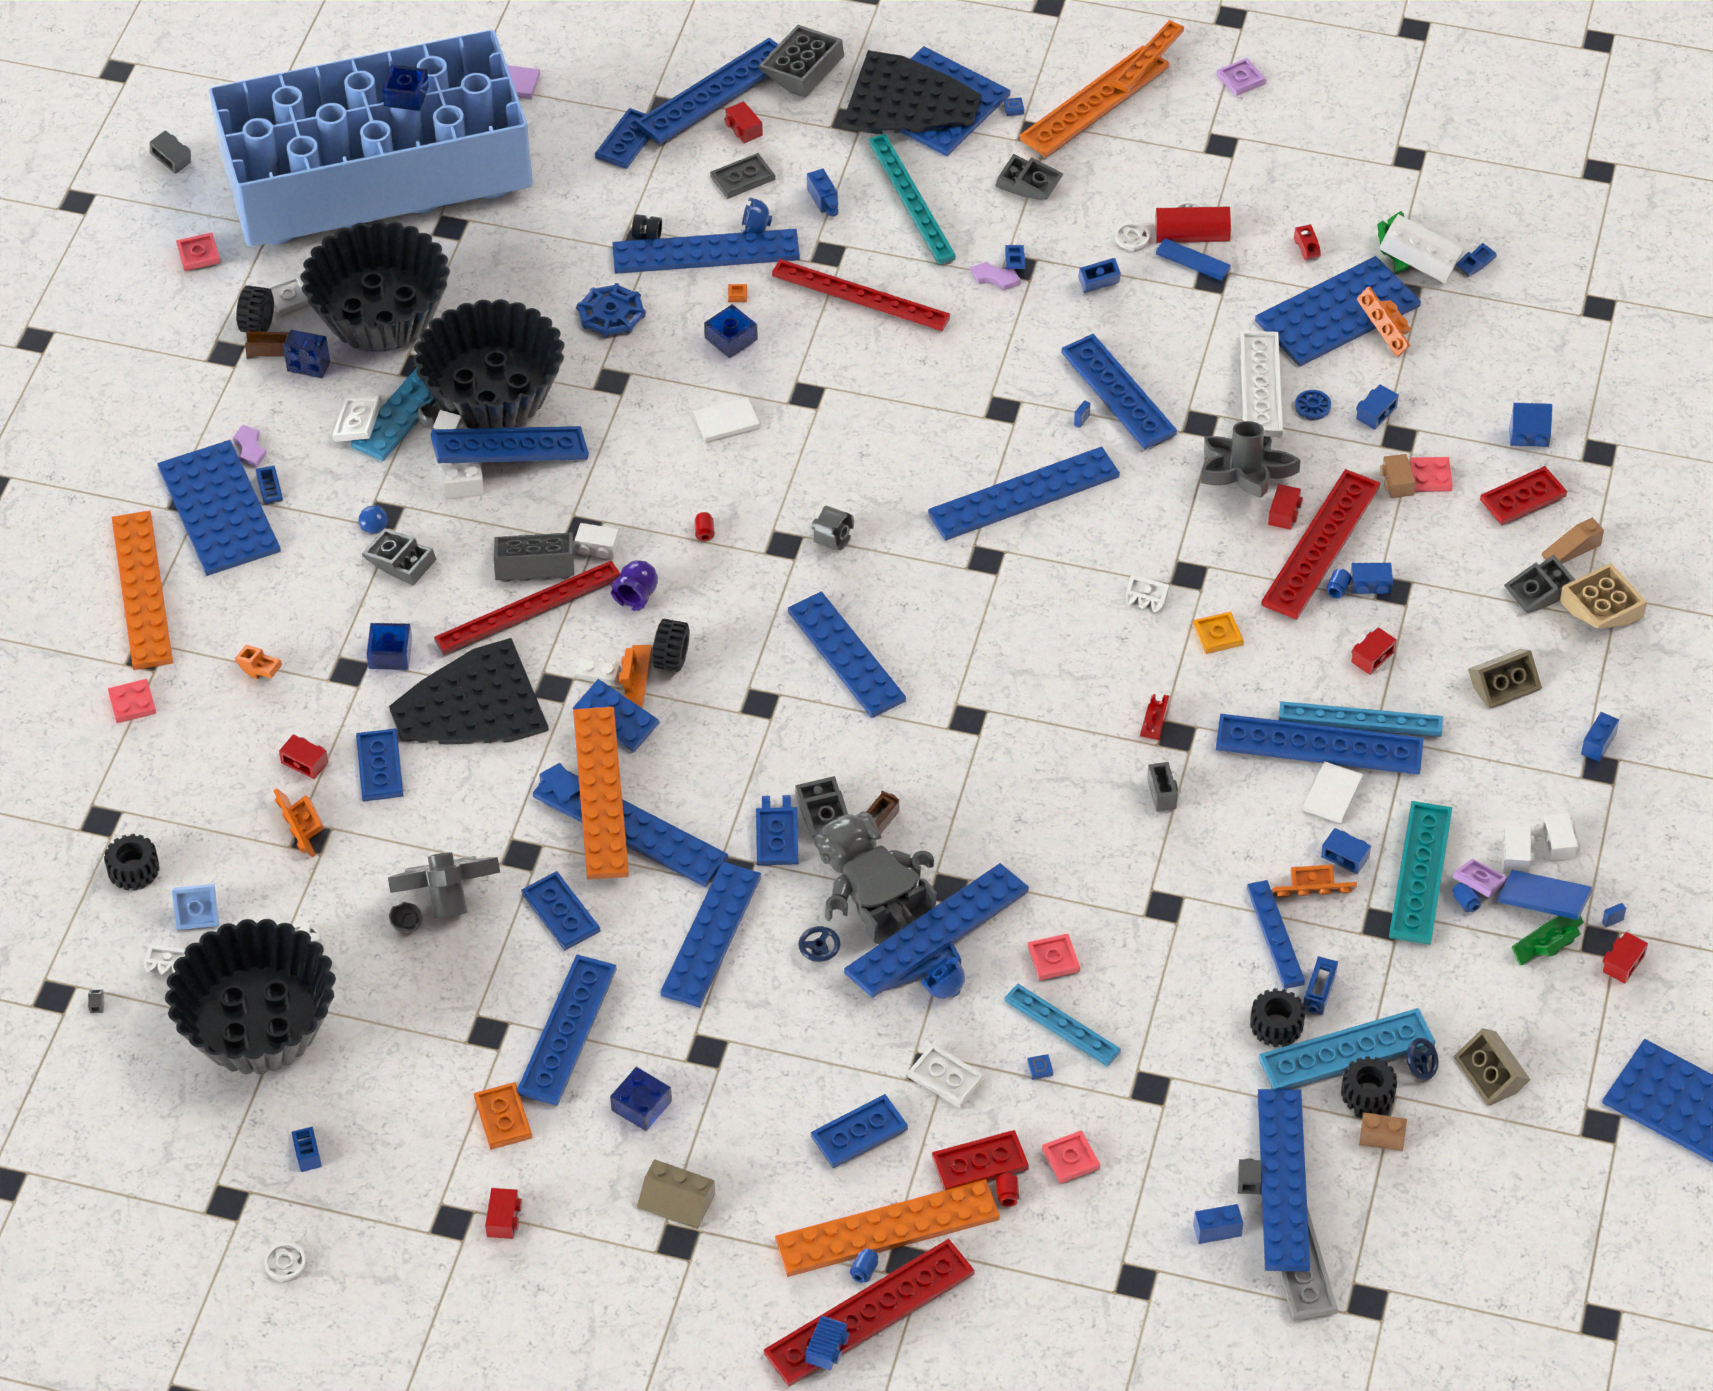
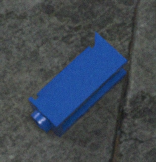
M1320 956L1317 957L1304 996V1010L1313 1014H1324L1336 978L1338 961ZM1320 970L1329 972L1322 996L1313 994Z

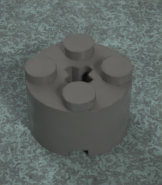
M827 505L823 507L819 517L815 518L812 522L814 542L834 550H843L851 538V535H848L849 531L854 528L853 515Z

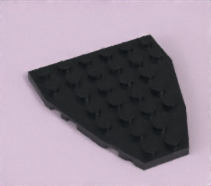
M868 50L842 121V129L883 134L884 130H894V133H900V130L909 129L911 132L937 131L941 129V126L951 125V128L961 125H973L981 104L982 94L949 75L905 56Z
M512 638L470 650L421 680L389 706V711L401 741L407 742L417 741L426 743L427 740H435L439 744L448 745L472 744V740H484V743H491V740L503 739L504 743L549 731L548 724Z

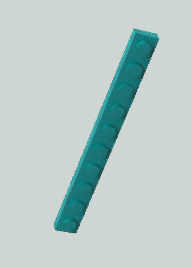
M882 134L869 138L870 147L938 265L955 260L956 255L887 135Z

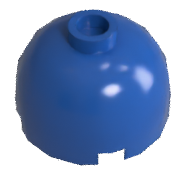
M749 198L748 201H751L750 206L746 205L742 219V225H745V230H741V232L745 234L748 232L759 234L765 231L766 226L770 227L772 216L769 215V208L763 201Z
M951 957L952 960L949 961L946 958L937 961L926 971L928 974L926 979L922 978V985L936 998L946 999L955 997L960 993L964 985V970L954 957Z

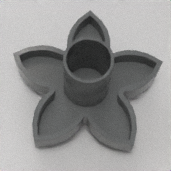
M1242 421L1233 426L1232 439L1219 436L1204 437L1203 449L1208 461L1203 465L1201 471V483L1227 485L1238 482L1243 491L1261 498L1269 489V478L1280 479L1299 473L1301 460L1287 452L1271 450L1272 440L1270 436H1264L1263 426L1252 421Z
M445 852L427 856L429 865L406 868L405 872L388 877L390 893L429 886L434 918H447L467 913L462 880L500 873L498 857L477 859L476 856H470L454 860L452 852Z

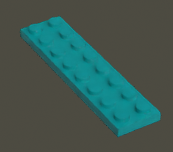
M1411 801L1389 938L1431 945L1453 807Z

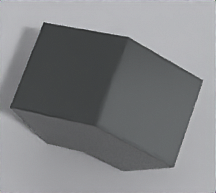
M104 989L89 991L88 1008L90 1013H103Z

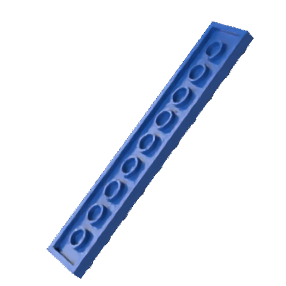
M767 38L636 120V127L659 145L768 77L758 66L779 44L771 38Z
M797 228L769 230L759 234L754 232L745 234L741 232L612 242L615 274L778 262L779 259L785 261L800 260Z
M1101 446L928 509V515L946 541L1119 478L1120 472Z
M1220 713L1216 750L1324 763L1325 761L1334 765L1420 775L1424 738Z
M558 768L553 770L552 775L554 778H562L564 771ZM568 771L579 785V777ZM542 780L533 791V798L582 823L580 794L572 798L569 796L561 801L552 792L553 785ZM622 799L627 847L704 887L716 875L721 863L728 860V854Z
M999 863L938 904L934 909L929 910L846 966L844 974L871 998H874L940 951H943L951 943L956 942L1028 893L1029 886Z
M1258 1089L1265 1271H1310L1301 1089Z

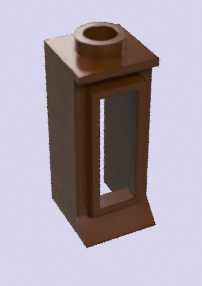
M246 331L247 342H245L247 359L252 356L290 357L292 359V353L296 351V340H293L292 332Z
M883 790L866 811L874 819L881 809L886 807L875 821L880 834L899 813V799L894 794Z

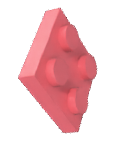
M213 233L176 240L184 271L221 263Z
M1410 457V467L1416 482L1414 492L1452 491L1449 457Z
M147 679L108 688L117 723L156 714Z
M1069 934L1028 942L1027 947L1039 981L1080 972V965Z
M1082 1130L1042 1145V1151L1060 1184L1100 1169V1163Z

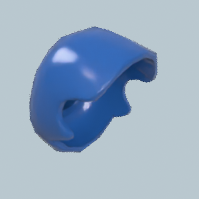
M376 505L367 506L361 511L358 523L362 531L369 534H378L386 528L388 517L381 507Z

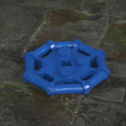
M619 283L600 288H590V292L576 306L582 321L581 326L584 329L588 328L602 334L603 337L632 332L634 326L646 315V310L643 308L640 299L641 294L638 291L634 292L624 288ZM633 302L635 307H630L629 303ZM586 311H592V315L588 316ZM629 315H634L629 322L626 320ZM597 321V322H599V323H602V324H604V327H602V326H600V325H598V324H595V323H593V322Z

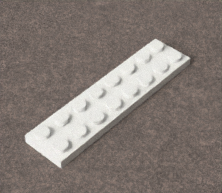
M1240 331L1243 421H1252L1262 425L1264 436L1282 437L1283 423L1278 332Z

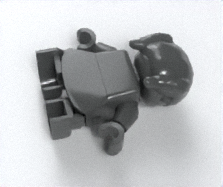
M862 811L857 815L847 814L831 820L824 825L820 834H817L814 839L822 862L830 864L835 871L843 873L833 883L832 896L825 903V918L827 921H830L835 909L841 910L844 916H848L847 899L850 895L856 904L862 921L866 925L867 934L875 944H881L897 933L901 925V920L890 909L889 905L895 902L902 907V915L909 924L936 907L937 892L926 879L920 878L921 866H919L933 867L934 857L930 852L918 851L911 858L910 854L897 850L888 851L882 845L877 846L876 840L881 839V834L877 830V825L872 815Z

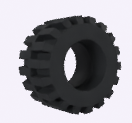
M246 285L241 291L237 303L236 321L240 332H267L274 313L273 293L269 288Z
M665 618L661 620L655 634L652 650L654 668L675 672L681 670L689 645L690 630L688 623Z
M122 835V838L114 839V843H110L108 849L105 850L104 861L108 877L118 888L124 887V890H129L130 888L138 890V887L144 888L147 883L151 884L153 878H156L158 875L157 871H159L160 867L155 845L151 843L149 838L144 839L143 835ZM130 860H139L134 864H125Z
M1273 988L1271 992L1269 990L1264 991V995L1260 993L1257 999L1253 1001L1250 1018V1028L1253 1035H1257V1040L1260 1042L1263 1040L1264 1044L1268 1046L1273 1044V1047H1278V1045L1285 1047L1287 1043L1293 1044L1295 1039H1299L1303 1032L1305 1020V1006L1301 1003V999L1299 997L1295 998V993L1293 992L1287 993L1286 989L1278 991V988ZM1281 1015L1287 1019L1283 1021H1276L1269 1018L1268 1016Z
M1366 1056L1365 1059H1362L1360 1057L1357 1058L1356 1062H1350L1349 1067L1345 1068L1341 1086L1342 1100L1344 1103H1348L1347 1107L1350 1110L1355 1109L1354 1112L1357 1114L1360 1112L1370 1114L1380 1112L1382 1114L1386 1111V1108L1389 1109L1392 1103H1394L1397 1075L1393 1073V1067H1388L1386 1061H1379L1380 1058L1370 1059V1056ZM1372 1083L1379 1088L1368 1090L1361 1087L1360 1084Z

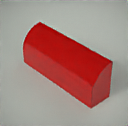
M1230 206L1156 208V243H1162L1165 238L1175 243L1230 241Z

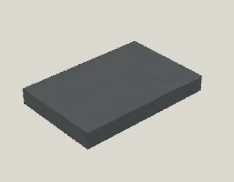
M759 153L710 172V177L727 199L776 180L775 174Z

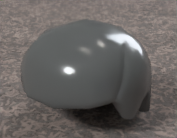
M428 403L418 409V419L425 427L434 429L433 426L439 411L444 410L438 403L434 406H428Z
M402 902L397 906H393L389 913L391 925L402 934L412 933L422 924L421 910L415 904Z

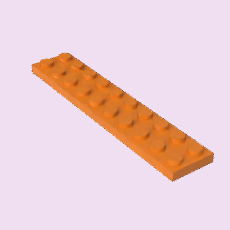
M1142 45L1021 133L1020 141L1045 158L1169 68V62L1160 57L1128 93L1113 87L1112 84L1116 77L1145 47Z
M151 511L112 516L133 670L173 664Z
M614 707L573 709L587 880L629 877Z
M985 1179L775 1236V1241L787 1277L856 1259L858 1253L863 1249H871L879 1253L1000 1220V1215Z

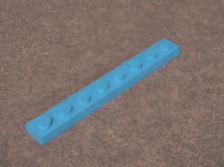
M1280 701V721L1338 728L1442 736L1443 716Z

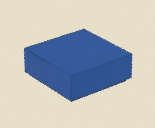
M1623 903L1604 910L1602 923L1605 928L1624 920L1626 907Z

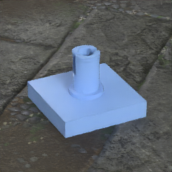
M215 884L172 888L177 930L219 926Z

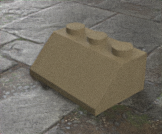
M1518 649L1468 669L1473 688L1487 708H1492L1542 688L1531 650Z
M1482 1028L1453 1056L1489 1106L1517 1094L1531 1080L1499 1034L1493 1030Z
M654 1159L644 1178L637 1208L698 1229L715 1196V1180Z

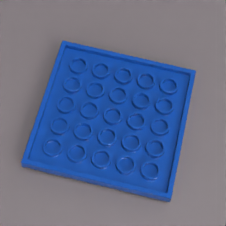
M923 46L910 59L949 75L982 94L981 104L973 125H961L955 128H951V125L941 126V129L937 131L911 132L909 129H903L900 132L948 156L1004 102V99L1010 96L1011 90Z

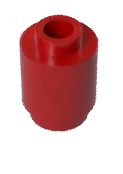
M708 512L698 513L694 520L695 537L700 541H709L715 536L714 519Z
M1003 1173L996 1179L997 1199L1000 1205L1012 1207L1017 1204L1019 1199L1018 1177L1012 1173Z

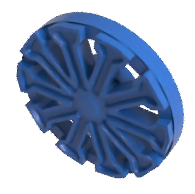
M1306 390L1297 396L1295 408L1300 416L1310 420H1319L1330 413L1331 400L1322 391Z

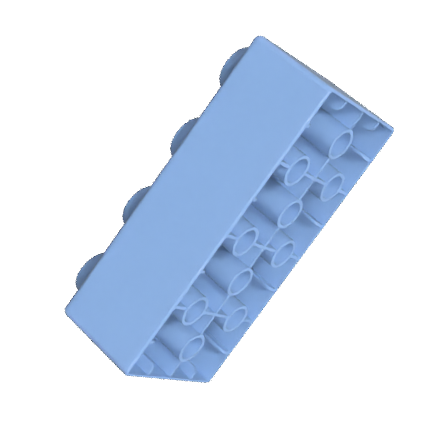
M493 30L211 87L209 90L219 151L245 242L248 246L267 243L273 245L284 244L299 236L337 228L351 229L357 223H366L408 213L426 214L434 211L437 207L478 198H500L511 191L529 188L533 184L527 121L498 38Z

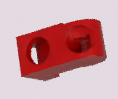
M1312 225L1295 227L1293 239L1298 244L1304 260L1320 257L1321 250ZM1307 231V234L1302 235L1301 232Z

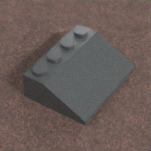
M797 25L762 61L758 68L790 93L806 98L844 57L843 42L840 38Z
M573 532L495 537V580L509 582L512 579L528 581L531 578L547 580L551 577L566 579L574 576Z

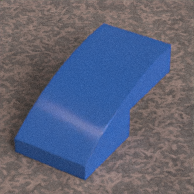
M1482 243L1472 253L1468 252L1456 263V266L1471 276L1487 266L1497 257V254Z
M1005 245L1006 269H1025L1024 245Z

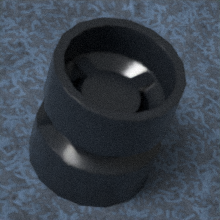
M635 214L632 223L633 238L644 239V237H647V239L655 240L661 237V217L651 216L648 219L646 215Z

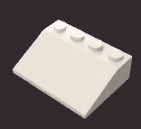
M1399 214L1391 224L1379 247L1380 250L1443 283L1447 281L1464 250L1461 246Z

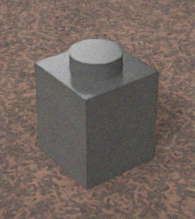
M1251 1158L1239 1159L1237 1193L1260 1194L1261 1160Z

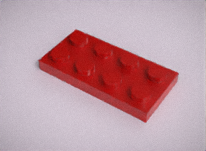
M1543 466L1481 494L1480 501L1498 522L1504 525L1566 497L1567 490L1547 467Z
M1015 1130L932 1152V1159L944 1190L985 1179L990 1181L997 1179L1001 1174L1007 1172L1015 1174L1029 1170V1164Z

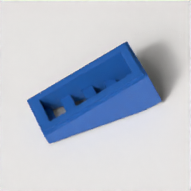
M275 465L257 468L256 477L263 503L283 501ZM272 477L271 479L262 480V478ZM274 482V484L264 486L266 483ZM276 488V490L265 492L267 489ZM272 494H277V495H278V496H274V497H269V498H267V495H272Z
M313 1126L292 1131L300 1171L305 1172L320 1168L322 1164Z

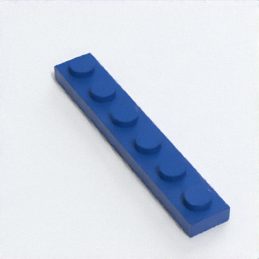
M1268 880L1247 884L1249 896L1283 988L1288 989L1304 985V976Z

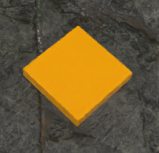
M1231 611L1193 620V626L1205 654L1244 645V640Z

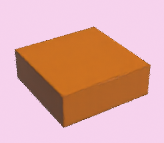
M728 284V302H747V284Z

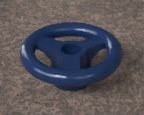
M824 926L807 929L802 933L798 942L801 954L815 962H824L832 959L839 952L841 945L837 933ZM813 933H822L814 941H805ZM829 935L834 940V947L831 952L826 944V939ZM806 948L811 949V953H809L806 950Z
M1426 1038L1414 1039L1408 1047L1407 1064L1416 1078L1429 1080L1434 1077L1438 1069L1439 1059L1436 1048ZM1423 1044L1427 1049L1425 1052L1420 1053L1415 1050L1416 1046ZM1432 1056V1066L1428 1072V1058Z

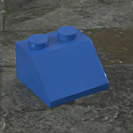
M1513 403L1509 426L1510 446L1549 447L1552 427V404Z

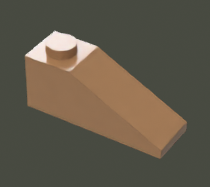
M1593 517L1575 525L1542 552V556L1546 560L1555 555L1563 564L1601 546L1604 529Z

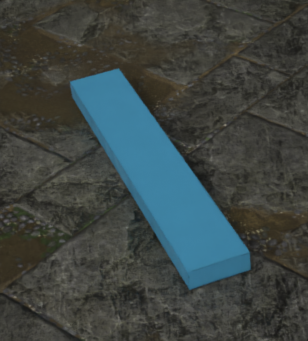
M1018 983L1005 996V1002L1107 1067L1121 1053V1048Z

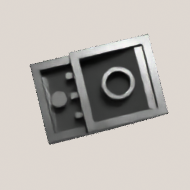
M1013 154L998 176L995 186L1022 197L1048 199L1062 178L1063 173L1032 157L1027 161Z
M386 528L362 553L364 558L382 571L411 585H415L437 560L433 548L417 544L414 537Z
M1552 555L1539 565L1535 562L1504 584V586L1525 612L1530 613L1560 601L1562 587L1574 581L1575 578L1558 558Z
M835 776L795 785L796 798L812 838L820 834L822 828L828 822L848 814Z

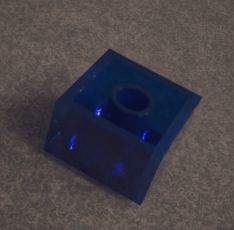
M391 65L382 88L384 107L420 111L429 88L427 69Z
M733 304L704 322L705 339L728 358L733 357L758 340L757 324Z
M291 329L283 344L287 371L323 378L330 364L327 337Z
M370 623L366 653L369 669L409 670L412 647L410 624Z
M636 1066L610 1096L611 1110L644 1131H647L672 1102L671 1087Z

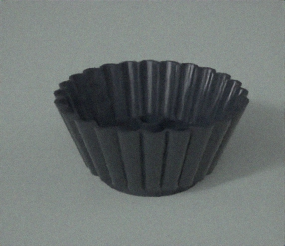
M373 221L369 225L357 223L351 229L341 228L335 233V236L325 237L321 242V246H316L311 250L312 257L304 261L305 271L301 273L300 278L304 283L302 292L308 298V304L343 343H348L352 348L374 352L395 350L418 339L420 332L427 329L429 322L433 319L446 290L447 279L450 274V269L446 267L448 257L441 253L442 246L439 243L432 242L430 234L419 233L418 228L415 226L403 227L399 222L386 224L383 221Z
M482 299L475 302L474 305L471 303L460 304L457 310H445L441 318L432 319L429 322V328L420 332L419 338L421 341L414 345V350L417 354L413 357V362L418 368L416 371L417 375L443 410L462 416L469 429L513 428L525 423L527 418L533 417L537 410L542 407L564 360L562 351L565 344L559 339L561 335L560 330L552 327L553 323L550 318L541 317L538 309H526V306L520 302L509 304L506 300L498 299L491 303L489 300Z
M244 919L238 922L237 925L232 923L223 924L218 928L217 932L208 931L201 935L199 943L188 945L184 952L185 956L178 958L174 962L173 968L175 972L167 978V985L170 990L165 994V1001L171 1007L168 1011V1016L177 1024V1032L217 1065L224 1066L232 1072L239 1070L242 1074H250L253 1071L256 1074H264L268 1070L277 1071L282 1065H290L295 1057H300L304 1054L327 1016L328 1008L334 998L332 988L336 981L335 974L330 971L332 960L330 957L323 955L324 948L322 944L311 941L310 934L304 930L295 931L294 926L290 923H280L277 925L271 919H263L258 923L252 919Z

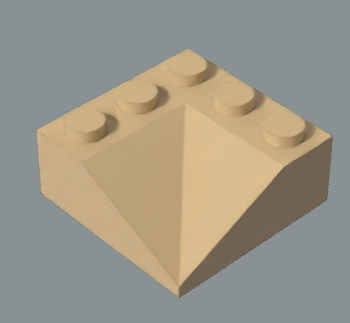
M1612 563L1564 585L1560 597V602L1571 615L1598 629L1626 626L1644 618L1647 605L1646 600Z

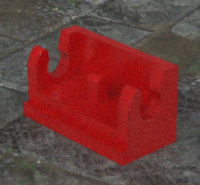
M1156 694L1151 696L1140 732L1141 737L1160 740L1169 708V695H1163L1162 701L1156 700Z

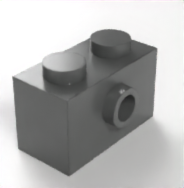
M166 130L150 141V154L174 174L191 163L190 149L180 143L173 134L168 133Z
M1169 762L1149 764L1147 780L1156 812L1176 809L1178 786L1176 780L1173 779Z

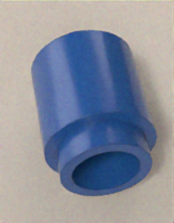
M1345 569L1333 571L1327 584L1328 595L1333 598H1341L1346 593L1352 579L1348 571Z
M1462 882L1454 886L1452 889L1453 897L1465 912H1475L1480 908L1482 899L1473 888Z
M863 1249L858 1253L850 1269V1274L855 1281L860 1283L870 1281L878 1265L877 1253L871 1249Z

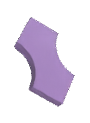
M988 261L971 267V273L979 284H995L1002 290L1020 285L1021 280L1014 269L996 268L989 264Z
M246 425L240 427L233 436V441L242 449V453L239 456L240 461L257 467L267 453L257 443L260 437L259 430Z

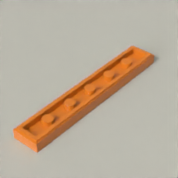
M1169 20L1116 77L1112 86L1128 93L1184 32V26Z

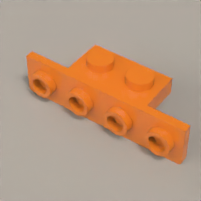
M1367 287L1357 297V301L1392 352L1398 357L1410 346L1404 334H1407L1411 328L1407 320L1398 311L1394 302L1391 300L1380 301L1371 287Z
M632 645V648H626L625 656L621 658L622 672H619V683L623 685L624 696L641 708L644 705L652 654L651 645Z
M276 788L273 790L276 796L275 802L283 810L282 816L290 824L291 828L289 830L297 838L299 850L314 857L316 854L309 839L325 827L311 799L305 795L291 805L287 795Z
M1333 865L1291 867L1292 886L1273 887L1271 891L1273 894H1277V897H1289L1290 893H1298V896L1311 895V892L1327 895L1335 890H1340V893H1351L1352 889L1357 887V882L1334 883Z

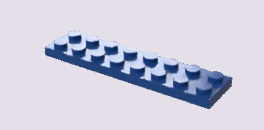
M1094 333L1062 347L1061 353L1144 450L1177 435V429Z
M581 426L431 429L430 434L438 464L588 460L589 456Z
M822 591L788 607L790 616L871 718L906 702L904 693Z
M726 862L721 863L660 991L661 996L701 1008L761 879L760 872Z
M576 954L517 1088V1093L520 1096L558 1106L616 973L617 967L615 964Z

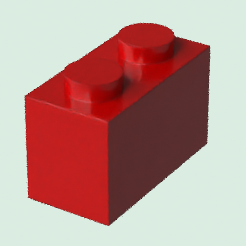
M744 101L725 109L726 117L724 120L726 125L734 131L735 136L740 138L744 144L763 136L762 121Z
M1278 484L1269 511L1268 525L1291 530L1293 522L1297 523L1299 511L1297 509H1301L1303 504V497H1300V488Z
M1376 628L1373 632H1369L1360 644L1357 643L1353 647L1351 663L1371 675L1395 653L1397 639L1381 628Z
M294 734L279 750L282 764L314 780L329 763L327 751L322 746H316L304 737H298Z
M1625 932L1621 938L1618 937L1613 944L1614 949L1605 954L1602 961L1604 963L1603 972L1626 984L1645 957L1648 943Z
M491 1188L485 1223L487 1237L513 1239L514 1231L519 1229L517 1212L522 1210V1198H519L517 1189Z

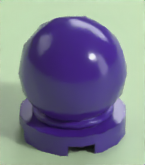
M641 560L631 561L624 566L619 578L615 579L611 585V595L614 600L621 606L626 604L633 607L631 609L633 611L643 609L649 600L648 596L655 591L658 584V575L655 568L647 561Z

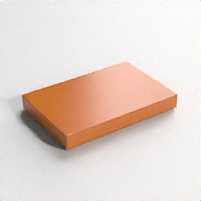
M515 1082L473 1093L490 1150L532 1139V1133L520 1095L517 1093Z

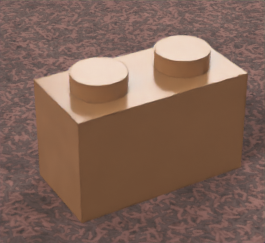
M1407 454L1385 456L1383 458V465H1380L1381 476L1385 477V490L1389 491L1391 498L1413 496L1416 482Z
M1363 1113L1359 1145L1403 1151L1407 1119Z

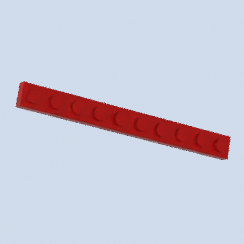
M779 259L772 270V277L940 331L944 330L950 320V313Z
M612 560L434 636L435 643L442 654L445 655L614 582L615 579L619 578L620 572Z

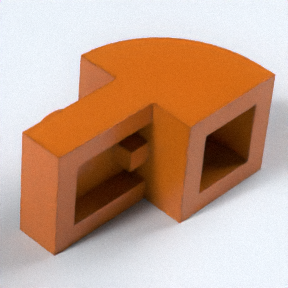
M245 645L235 657L239 667L249 676L256 679L260 676L272 679L282 666L280 659L264 655L262 649L250 645Z

